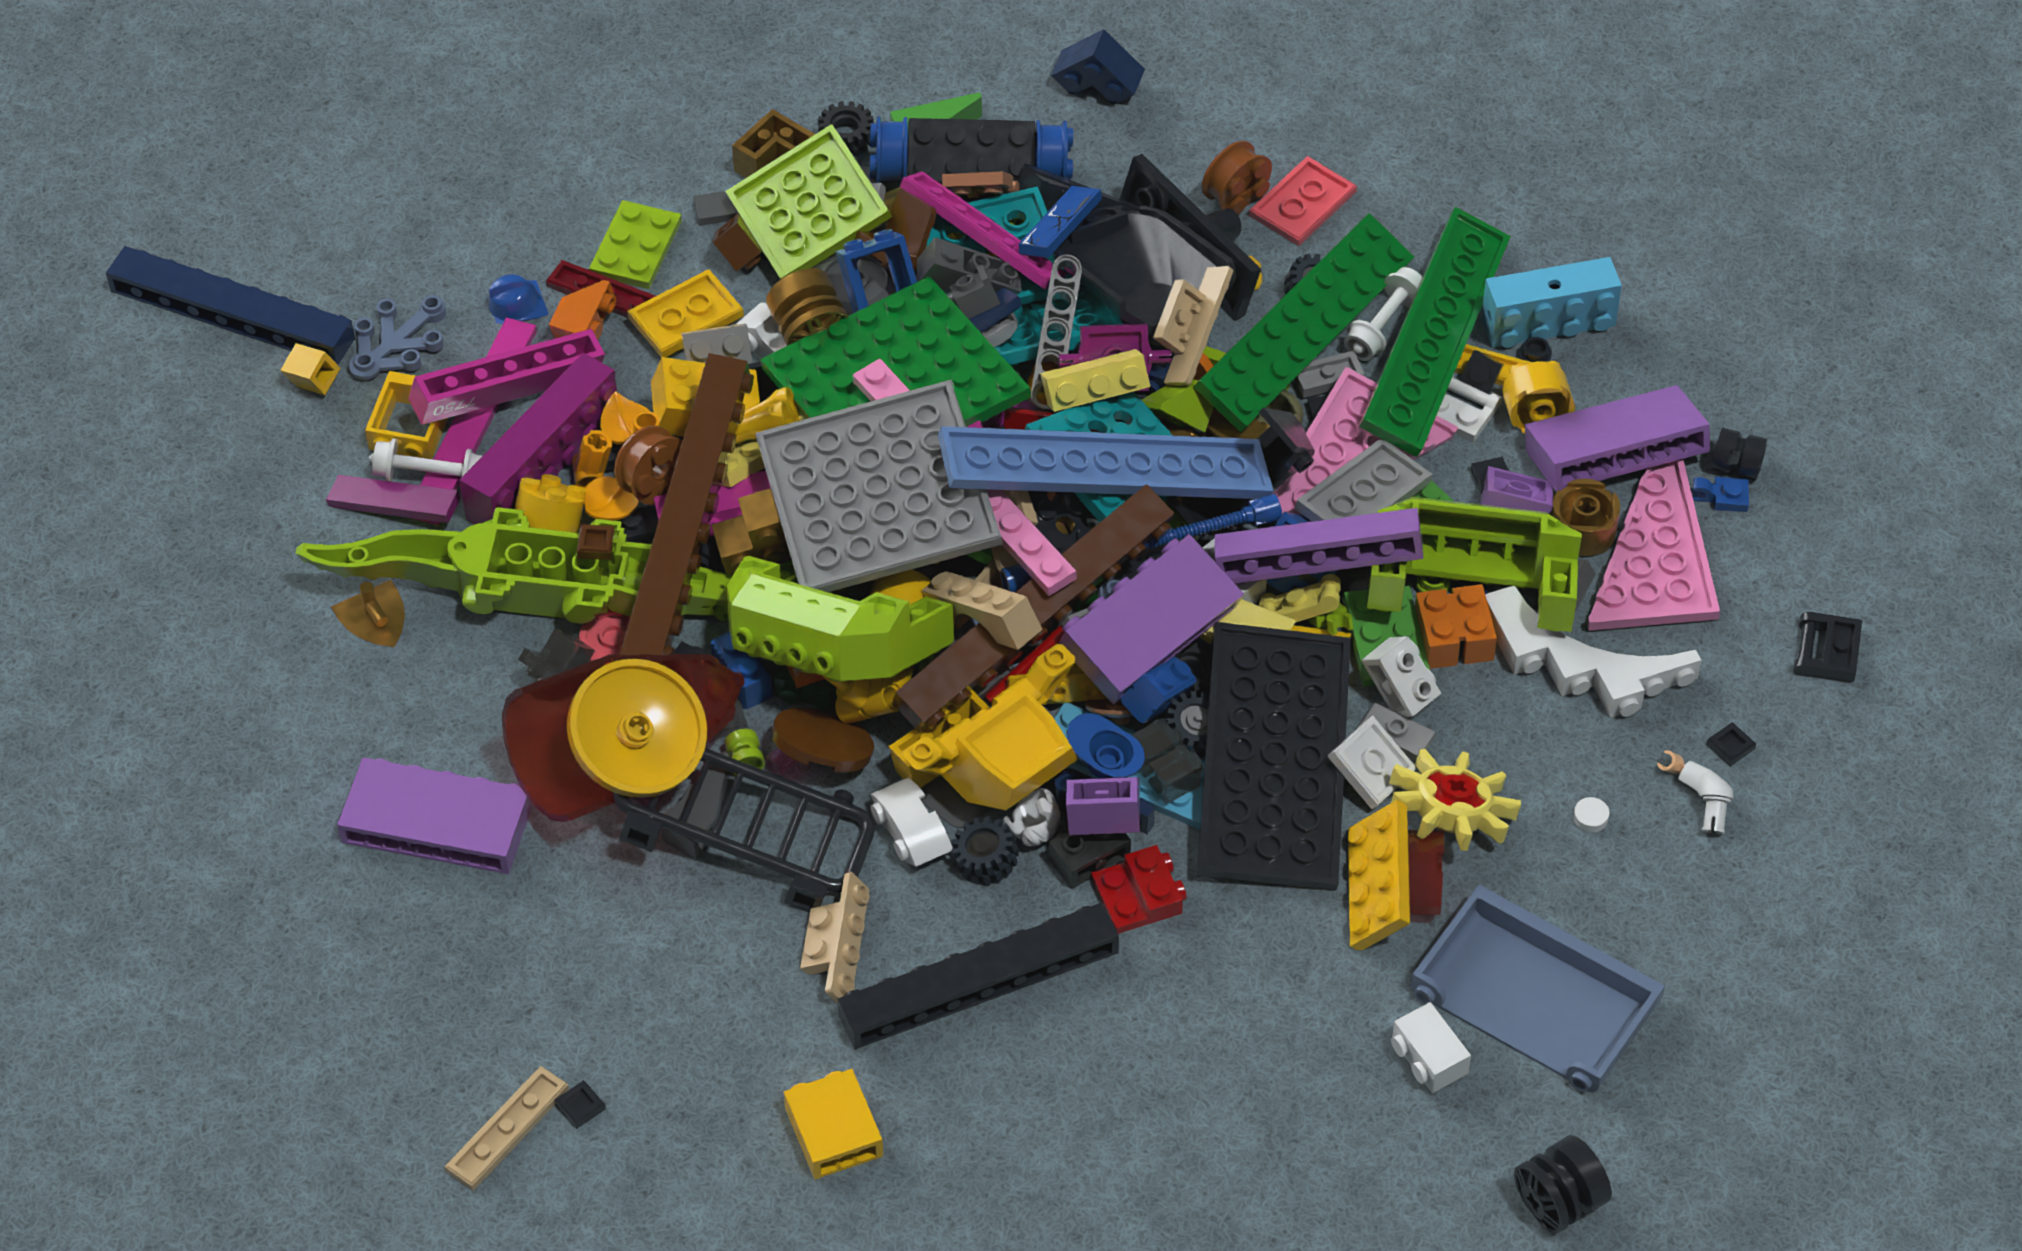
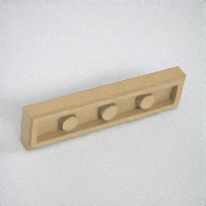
M540 1066L444 1166L445 1172L474 1191L555 1105V1099L569 1090L568 1084Z

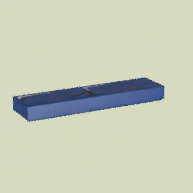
M1071 186L1018 244L1019 254L1049 258L1102 200L1101 189Z

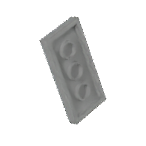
M1379 439L1297 499L1295 510L1312 522L1374 514L1380 509L1414 496L1430 484L1432 473L1392 444Z

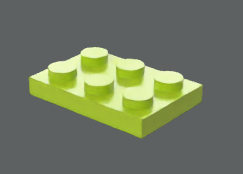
M622 200L589 270L625 284L650 289L682 222V214Z

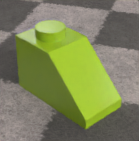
M1192 379L1190 385H1166L1142 399L1153 414L1161 419L1173 423L1182 429L1188 427L1193 431L1203 433L1206 432L1214 408L1193 387L1198 382V380Z

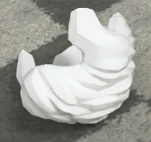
M1044 788L1031 792L1019 801L1012 813L1013 822L1010 821L1008 816L1004 817V821L1010 827L1013 835L1023 840L1026 846H1039L1043 842L1050 841L1060 825L1059 805L1053 794Z

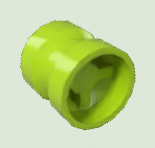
M739 729L733 731L725 738V748L731 758L759 769L764 768V756L762 751L758 749L760 742L754 730Z

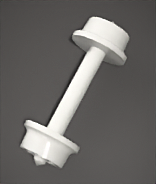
M1403 267L1396 273L1389 274L1385 278L1384 283L1387 284L1385 291L1390 298L1370 323L1355 320L1348 326V335L1344 340V345L1348 352H1355L1358 360L1369 361L1374 355H1380L1385 350L1386 340L1380 330L1401 304L1410 308L1423 278L1417 271Z
M393 438L390 442L377 441L374 453L369 456V459L372 462V474L384 477L386 481L392 482L395 468L462 477L482 455L474 454L472 449H467L464 464L397 455L398 440Z

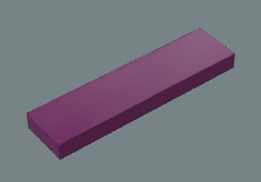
M338 475L326 501L328 506L334 508L449 523L461 497L458 490Z

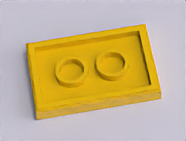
M710 269L627 311L628 319L660 357H667L683 349L681 333L724 327L744 316L742 306Z

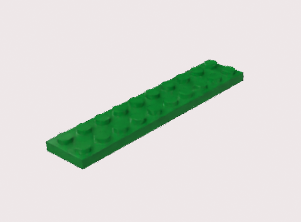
M1454 207L1359 424L1360 428L1418 457L1424 447L1483 305L1485 281L1487 278L1495 276L1510 240V235Z
M1368 213L1193 387L1232 425L1242 432L1260 414L1259 411L1263 407L1266 408L1387 286L1384 283L1385 278L1391 273H1396L1400 268L1406 267L1415 256Z

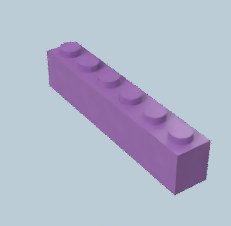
M1418 508L1215 534V562L1234 583L1423 559V543Z

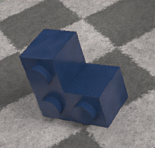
M1103 29L1063 49L1051 76L1070 94H1076L1093 85L1110 103L1117 104L1135 95L1145 68Z

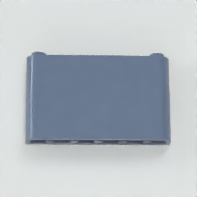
M1481 885L1476 887L1412 974L1411 982L1414 996L1419 1002L1425 1005L1431 1002L1436 1007L1568 1079L1571 1085L1581 1092H1596L1663 997L1665 985Z

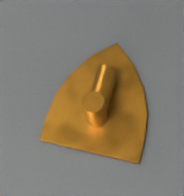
M392 580L373 587L371 582H363L360 585V594L331 606V609L342 625L358 638L376 645L396 646L403 631L405 612L402 598Z

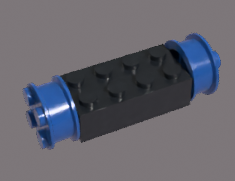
M877 116L876 123H871L870 147L876 148L875 155H870L869 179H875V183H880V181L902 182L903 177L922 171L941 185L942 174L1006 172L1013 175V181H1018L1024 163L1069 180L1073 177V159H1067L1068 152H1071V147H1073V128H1067V121H1062L1061 125H1041L1040 120L1035 122L909 118L907 124V117H904L902 122L881 121V117Z

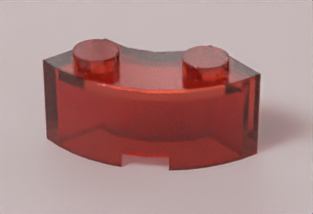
M1408 829L1410 913L1441 915L1444 832L1432 831L1424 839H1421L1417 836L1418 830Z

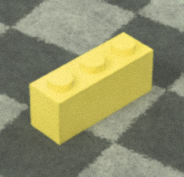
M1137 349L1040 373L1047 405L1054 412L1150 387L1144 356Z

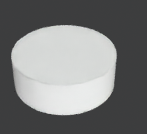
M1584 798L1575 806L1574 822L1583 831L1591 833L1601 831L1608 823L1609 808L1598 798Z

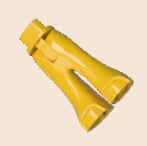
M789 387L778 389L763 402L745 410L742 423H736L734 434L737 436L736 444L746 440L757 439L755 434L757 432L800 421L799 411L793 400L794 394L792 389Z

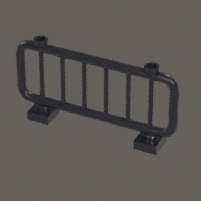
M705 748L700 760L704 762L680 820L654 810L660 795L652 796L648 806L645 807L632 802L627 796L613 792L615 804L622 812L627 814L619 840L652 852L660 829L663 828L789 876L793 880L784 903L806 912H810L811 908L821 906L826 891L842 892L844 875L841 878L834 879L819 873L840 816L844 815L854 819L861 825V832L845 873L853 872L857 877L859 876L875 833L873 818L864 809L853 805L854 796L850 792L842 789L836 790L832 797ZM710 765L737 774L713 832L687 823ZM743 777L769 787L746 845L720 835ZM775 790L802 799L779 858L753 848ZM808 802L834 812L812 870L786 861Z

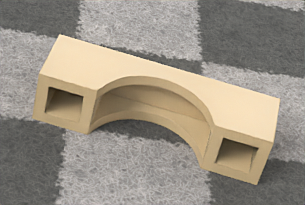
M948 571L936 575L931 580V583L921 590L924 597L953 604L954 629H959L969 619L974 618L989 631L997 643L1017 650L1042 630L1027 596Z

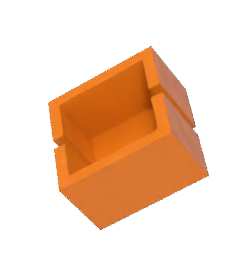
M1482 584L1452 588V594H1447L1446 589L1416 593L1415 609L1430 669L1456 666L1458 664L1460 641H1465L1463 651L1464 664L1494 661L1497 637Z

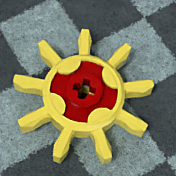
M1421 749L1415 763V767L1421 774L1395 764L1389 784L1406 790L1394 792L1391 803L1399 800L1407 805V812L1417 811L1421 816L1422 820L1417 833L1418 837L1424 839L1435 828L1444 832L1454 833L1459 848L1462 851L1468 850L1472 832L1477 829L1497 843H1503L1509 825L1499 818L1516 821L1521 807V800L1493 796V794L1502 790L1507 775L1501 771L1481 778L1468 770L1470 765L1469 753L1463 751L1457 758L1455 766H1439L1426 749Z

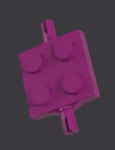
M1145 323L1080 326L1081 345L1078 354L1058 355L1060 360L1058 361L1059 368L1137 349L1144 356L1148 378L1152 364L1171 363L1172 360L1170 357H1159L1171 356L1170 349L1151 350L1148 342V325ZM1145 388V389H1141V390H1137V391H1149V388Z

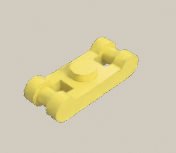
M1327 574L1321 578V582L1313 585L1295 588L1290 592L1277 596L1272 593H1265L1259 598V606L1294 619L1296 622L1329 613L1339 607L1340 596L1338 593L1341 588V580L1334 574Z

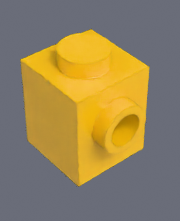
M296 343L280 371L295 386L326 395L341 368L325 351Z

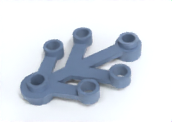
M436 295L425 297L420 304V311L394 332V318L397 315L396 303L391 299L380 300L377 303V312L381 319V344L371 351V337L375 333L373 321L369 318L358 319L354 323L355 334L358 337V354L351 358L349 370L355 378L363 381L375 378L380 371L417 370L421 366L418 350L439 351L444 345L443 337L438 330H429L423 337L419 338L409 337L426 322L437 323L445 318L446 307L444 301ZM392 352H402L400 357L385 358Z

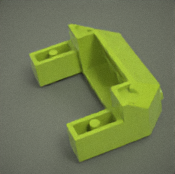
M1410 497L1377 511V513L1418 508L1423 543V559L1372 565L1370 567L1367 608L1377 609L1382 612H1401L1406 573L1419 577L1448 578L1453 581H1476L1488 585H1515L1517 588L1539 589L1537 628L1553 632H1572L1577 602L1578 556L1582 533L1568 527L1547 512L1420 497Z
M746 556L727 584L729 632L733 649L746 652L751 657H762L772 660L777 665H789L799 668L804 673L819 674L828 677L830 681L841 682L892 678L904 669L917 665L922 659L940 652L942 648L954 642L953 604L924 597L910 605L909 601L878 592L861 601H856L797 584L798 580L792 559L780 565L752 556Z

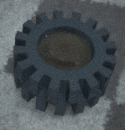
M985 816L984 822H981L979 817L974 818V825L970 826L968 822L964 823V832L958 829L955 833L957 839H952L954 859L960 873H963L964 878L968 881L972 878L974 883L980 884L981 878H983L985 884H992L991 878L996 877L997 882L1003 880L1001 873L1005 872L1009 875L1012 872L1010 865L1016 867L1018 863L1016 857H1019V850L1015 838L1007 823L1003 825L1002 820L996 818L994 823L991 816Z

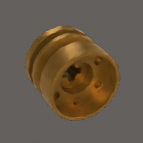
M809 268L793 272L778 281L766 296V304L773 319L780 325L779 331L784 337L787 346L806 336L827 330L833 323L839 322L843 318H848V314L844 310V306L839 298L836 297L837 292L824 270Z

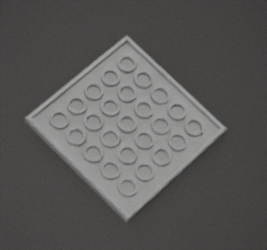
M951 380L755 433L799 584L831 592L1003 544L986 489L949 487L938 433L941 426L966 427Z

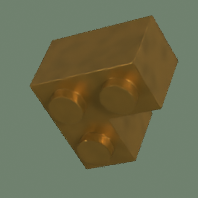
M771 109L732 145L734 171L747 178L806 141L815 133L776 110Z
M770 488L738 498L742 511L741 516L712 524L720 557L727 574L735 572L746 556L774 563L790 555Z

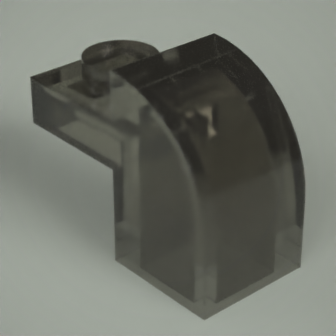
M554 629L541 652L524 648L518 660L528 667L526 672L529 677L551 693H557L563 690L585 669L596 650L572 633Z

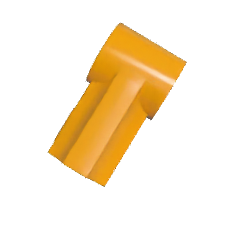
M591 430L589 434L583 436L579 452L572 459L575 486L586 488L592 480L604 477V471L612 448V440L603 431Z

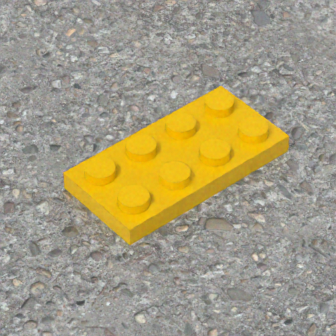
M1395 800L1348 828L1350 947L1355 950H1364L1410 924L1407 805L1399 800Z

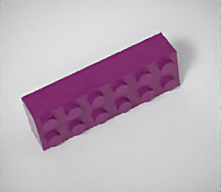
M582 353L459 480L466 520L473 524L484 523L493 519L496 507L514 509L521 478L541 480L543 474L558 476L559 472L566 465L572 464L574 455L579 452L583 436L589 434L591 430L601 429L600 422L603 409L611 395L617 391L614 369L585 353Z

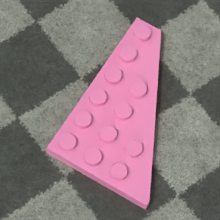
M1345 367L1306 432L1315 450L1312 456L1314 462L1305 471L1295 473L1275 493L1279 499L1282 514L1285 511L1306 518L1295 510L1297 499L1381 439L1359 427L1377 385L1376 382ZM1436 415L1424 447L1418 457L1451 440L1458 427ZM1396 447L1397 449H1399L1401 452H1403L1404 454H1406V455H1407L1408 457H1410L1411 459L1414 460V459L1418 458V457H1415V456H1413V455H1411V454L1405 452L1404 450H1402V449Z
M1683 459L1644 469L1634 500L1624 521L1623 529L1618 537L1613 556L1609 561L1602 585L1597 593L1592 612L1588 617V631L1719 619V604Z

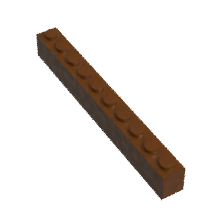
M708 353L620 651V660L643 659L669 668L672 665L675 649L672 647L674 636L679 637L683 628L684 618L681 616L683 605L688 606L692 597L693 587L690 585L692 574L697 575L700 569L701 555H698L701 544H706L709 538L710 524H707L710 513H716L719 503V494H716L719 483L724 484L726 480L728 464H725L727 454H732L736 445L737 436L734 434L736 423L741 424L744 418L745 404H742L745 393L750 394L753 386L754 375L750 374L748 361Z
M1147 484L1061 554L1076 570L1077 579L1048 596L1032 578L1016 592L1017 594L1027 596L1042 627V630L1028 642L1034 645L1040 641L1048 632L1046 627L1054 621L1057 624L1064 621L1073 611L1071 606L1079 600L1082 603L1089 600L1098 590L1095 586L1104 579L1107 583L1113 580L1121 572V565L1125 561L1130 559L1134 562L1146 551L1147 547L1145 545L1154 538L1156 541H1159L1171 530L1169 524L1174 512ZM978 623L897 690L892 704L919 733L928 726L934 729L946 718L947 715L944 712L953 705L957 708L962 706L972 696L970 691L978 684L982 687L986 686L998 674L996 671L998 667L1004 662L1007 666L1011 665L1021 656L1023 651L1021 648L1017 650L997 643L989 631L981 623Z

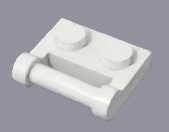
M1453 375L1447 390L1484 406V408L1480 410L1445 394L1437 416L1457 426L1456 435L1474 443L1500 407L1502 397L1495 393L1489 395L1455 379Z

